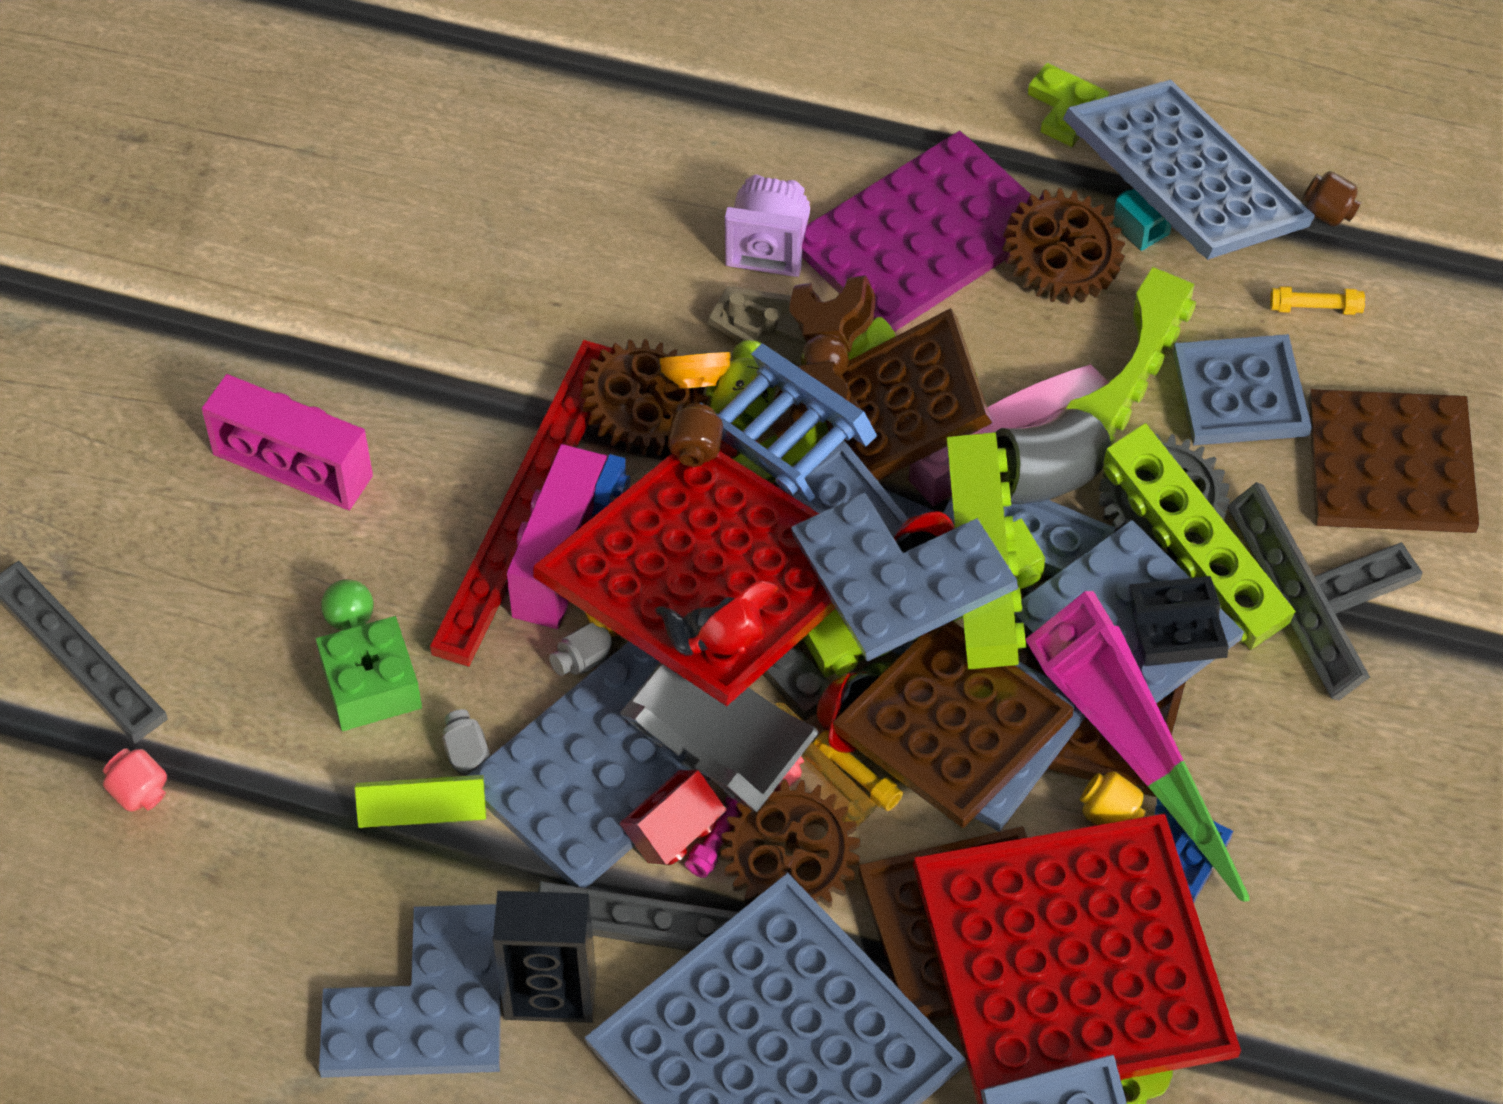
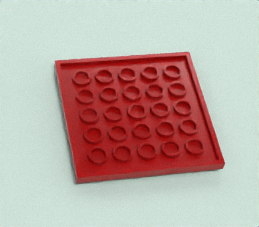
M719 451L715 459L698 467L686 466L679 461V458L670 454L533 566V577L726 707L836 609L796 543L791 530L792 526L819 513ZM768 581L778 587V591L760 610L763 625L762 636L749 646L743 654L722 655L707 649L698 654L684 656L673 647L667 635L663 619L655 612L657 607L664 606L673 609L684 617L694 609L714 607L727 597L736 598L744 589L756 582Z
M1165 814L914 858L913 867L977 1104H984L980 1092L981 1089L1106 1055H1114L1120 1080L1239 1057L1241 1048Z

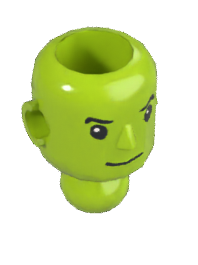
M745 340L736 345L728 371L716 382L717 386L707 387L706 396L711 397L709 407L715 413L719 414L758 376L756 371L759 369V366L751 353L761 343ZM776 386L774 388L768 387L731 424L744 431L774 401Z

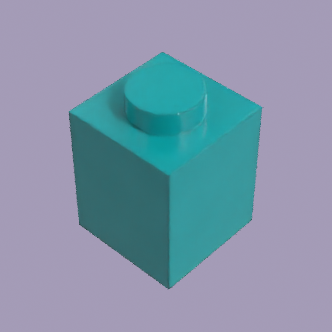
M1135 189L1124 191L1116 199L1113 224L1117 228H1121V232L1140 251L1170 235V223L1155 208L1150 206Z

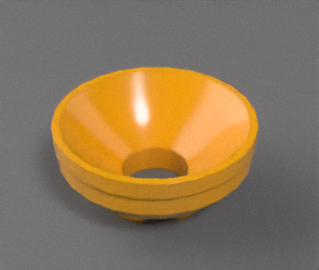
M730 352L659 358L661 372L670 381L672 380L677 384L679 389L717 386L716 382L728 371L731 355Z

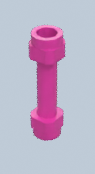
M728 796L725 798L727 811L718 819L716 828L709 833L702 845L695 844L689 853V858L685 862L686 868L700 878H706L718 863L717 852L723 845L722 833L732 831L727 826V817H741L736 810L738 802Z

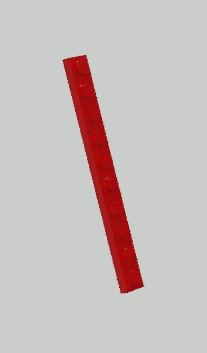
M587 340L582 341L430 645L431 655L470 667L508 589L507 571L518 547L517 536L519 528L523 521L528 522L531 517L530 509L533 495L537 489L542 490L561 444L577 448L588 425L591 412H584L582 410L585 399L580 397L585 373L588 371L592 359L598 360L601 350L610 353L611 347Z

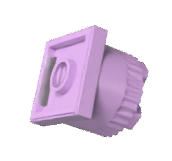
M753 175L747 178L742 188H739L734 208L727 207L725 266L799 277L802 267V242L810 214L809 201L804 195L805 188L794 180L785 182L776 178H764L760 175Z

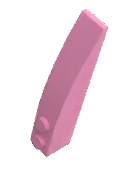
M1091 364L1059 374L1029 386L989 406L988 410L993 423L972 434L993 433L1000 428L1026 427L1042 423L1052 414L1066 409L1071 400L1086 396L1107 385L1109 382ZM948 446L911 464L909 469V482L933 507L952 495Z

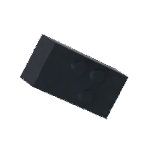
M497 891L493 946L505 1020L593 1023L597 974L589 893Z

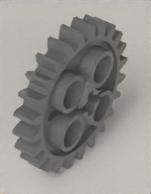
M1171 434L1167 443L1162 444L1224 520L1226 516L1224 511H1227L1230 501L1229 498L1225 497L1228 494L1229 484L1221 483L1225 475L1224 470H1213L1217 458L1210 457L1204 460L1202 457L1205 447L1201 446L1193 452L1189 449L1190 439L1187 438L1181 446L1176 445L1175 436ZM1141 470L1136 472V476L1143 481L1155 479L1154 475L1149 471ZM1103 472L1104 478L1101 479L1099 491L1103 492L1100 494L1099 505L1106 507L1103 519H1115L1112 523V527H1115L1114 532L1133 520L1160 548L1163 547L1156 540L1152 532L1153 526L1147 518L1140 517L1133 511L1125 490L1120 484L1114 485L1108 479L1105 472ZM1171 501L1160 503V506L1167 512L1174 513L1180 510ZM1189 532L1185 534L1186 539L1191 543L1192 541L1196 544L1204 542L1203 537L1198 533ZM1168 546L1167 551L1170 557H1172L1174 553Z

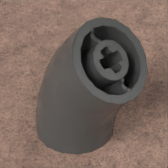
M1062 409L1052 414L1044 422L1031 426L1000 428L996 431L997 448H1006L1008 472L1000 473L1001 482H1009L1011 504L1036 503L1057 498L1082 487L1103 470L1106 449L1112 445L1110 435L1102 422L1090 413L1078 409Z

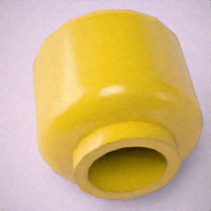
M1114 771L1105 775L1097 773L1087 784L1079 799L1084 803L1082 807L1083 815L1095 825L1142 818L1145 815V810L1141 808L1144 797L1143 792Z

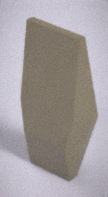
M727 286L709 316L708 324L739 343L745 340L763 343L795 366H801L800 354L803 346L806 344V340L802 335L799 324L789 311L791 296Z

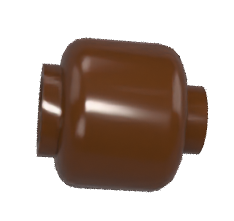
M1328 171L1322 176L1316 174L1302 198L1306 202V207L1315 215L1314 218L1332 227L1339 225L1343 219L1350 222L1361 205V202L1356 200L1358 194L1357 185L1332 171Z
M689 404L685 406V408L677 411L672 418L667 442L669 451L679 458L682 464L691 467H698L715 459L720 451L723 434L722 420L707 405Z

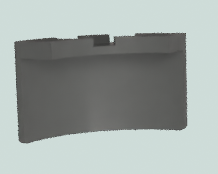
M661 662L619 713L660 748L664 745L677 756L681 753L686 756L682 762L689 770H699L707 783L712 779L725 791L724 793L728 797L755 812L760 809L818 734V730L814 726L788 714L749 687L726 707Z

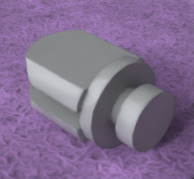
M594 623L585 625L567 635L558 643L557 651L549 656L552 668L560 676L569 672L574 675L584 674L608 659L612 644L611 636L604 627H598Z
M461 709L450 712L445 716L447 727L442 732V740L449 763L459 774L467 776L490 757L483 730L478 721L470 719L469 712Z

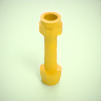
M1279 286V288H1271L1270 310L1290 313L1291 307L1342 309L1343 315H1355V313L1364 312L1365 292L1355 288H1344L1343 294L1292 292L1291 286Z
M829 730L823 731L816 738L812 749L818 753V757L827 764L834 761L871 792L870 800L879 808L882 807L884 810L890 811L899 803L903 796V791L897 787V784L889 777L881 780L852 754L834 750L829 744Z

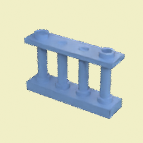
M762 343L751 353L759 366V369L756 371L758 376L719 414L715 413L721 418L723 423L722 440L775 477L777 484L791 496L797 493L810 503L815 496L805 478L844 439L850 440L854 438L864 446H867L877 434L864 411ZM777 385L781 388L782 393L744 431L731 424L768 387L774 388ZM803 403L806 405L808 410L768 449L756 442L793 404L799 405ZM828 420L832 423L833 428L794 467L781 460L819 421L823 423Z

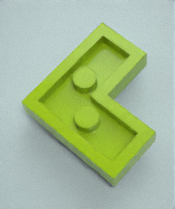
M1049 63L1044 65L1028 86L1029 96L1054 107L1042 121L1041 133L1070 147L1074 146L1080 136L1063 120L1068 107L1109 97L1110 93Z

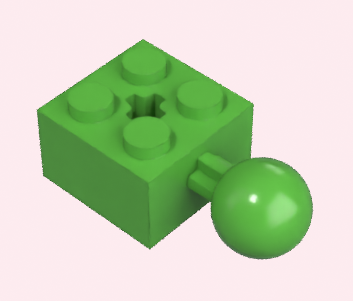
M343 579L331 584L324 592L321 600L323 617L329 625L341 631L315 638L321 666L342 732L422 709L418 681L396 616L366 624L373 613V597L364 584L352 579Z

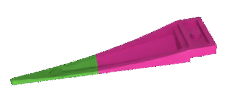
M1084 591L1025 639L1045 674L1099 730L1150 788L1216 869L1236 897L1243 902L1250 901L1249 894L1120 627L1114 626L1094 591Z

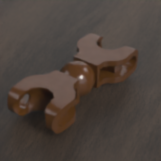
M867 276L847 278L843 291L835 299L822 302L812 289V283L795 285L792 290L789 311L799 324L802 335L806 340V344L803 346L800 354L801 366L797 367L860 409L842 375L849 364L848 352H851L853 341L869 328L874 319L875 292ZM781 389L776 394L775 399L782 393ZM803 403L799 405L793 404L772 425L778 438L808 410L806 405Z

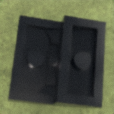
M1211 576L1129 584L1132 614L1145 666L1227 658L1229 645L1219 618L1220 602Z

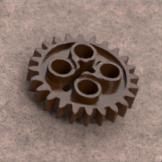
M1058 188L1054 197L1045 189L1039 199L1031 194L1026 204L1020 202L1015 213H1011L1007 222L1008 225L1003 233V237L1006 240L1002 250L1010 252L1005 262L1010 265L1017 264L1012 274L1013 277L1024 275L1026 280L1023 287L1027 288L1032 284L1036 285L1037 297L1042 295L1044 291L1049 292L1050 302H1054L1059 294L1063 295L1066 304L1071 302L1074 295H1076L1081 303H1084L1088 294L1097 298L1102 289L1107 290L1113 279H1116L1120 272V265L1125 258V255L1121 253L1125 242L1117 239L1122 230L1117 227L1110 228L1115 217L1113 215L1105 217L1101 215L1104 208L1103 204L1095 208L1091 207V196H1087L1081 202L1078 200L1076 190L1067 198L1064 196L1061 188ZM1070 224L1076 225L1079 229L1074 228ZM1035 231L1041 232L1045 236H1041L1037 234ZM1083 256L1089 257L1092 261L1085 259ZM1048 263L1054 264L1058 269L1051 267Z
M629 339L625 350L617 343H614L610 353L601 350L598 360L592 359L582 382L583 388L580 397L585 399L582 410L584 412H591L588 421L589 425L600 423L598 436L601 437L610 433L613 435L610 445L614 446L623 441L625 442V452L627 453L635 445L639 446L642 456H645L648 447H653L655 453L658 456L661 455L664 445L668 447L667 442L674 414L689 404L702 403L706 405L708 397L703 395L705 387L679 389L677 384L672 380L670 381L661 372L659 358L677 356L678 352L677 349H674L669 354L663 353L664 347L661 342L656 346L655 350L650 349L647 339L643 340L641 348H636L634 342Z
M786 779L782 780L781 791H773L757 812L738 802L736 810L741 818L728 816L727 826L734 832H725L721 836L723 843L732 846L721 850V859L734 861L724 868L726 877L738 876L732 884L733 891L737 892L747 888L744 902L748 905L789 873L815 902L821 901L827 907H832L833 900L830 893L834 892L841 896L845 895L846 888L841 880L853 882L855 879V873L847 866H856L860 862V856L850 852L860 848V838L849 837V835L856 831V821L843 822L848 815V807L844 806L835 810L836 795L832 794L825 800L821 799L820 785H817L811 793L805 792L804 780H800L796 790H790ZM770 817L779 818L785 824L776 833L766 831L761 825ZM812 824H818L826 829L827 834L819 840H813L804 834V830ZM759 840L767 845L757 847L753 845V842ZM788 842L796 843L797 849L794 850L793 856L785 855ZM825 851L829 855L826 858H822L815 853ZM762 858H769L777 863V868L772 873L762 874L754 868V865ZM805 865H811L819 870L820 875L813 881H804L797 876V871Z

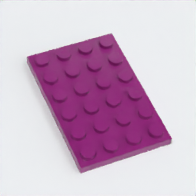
M959 130L806 226L802 242V258L839 294L843 291L847 278L866 275L875 292L873 321L877 317H882L895 332L1007 259L1010 252L1002 250L1006 240L1003 237V233L1008 225L1007 222L1011 213H1015L1020 202L1026 204L1031 194ZM1035 231L1037 234L1044 236L1041 232Z

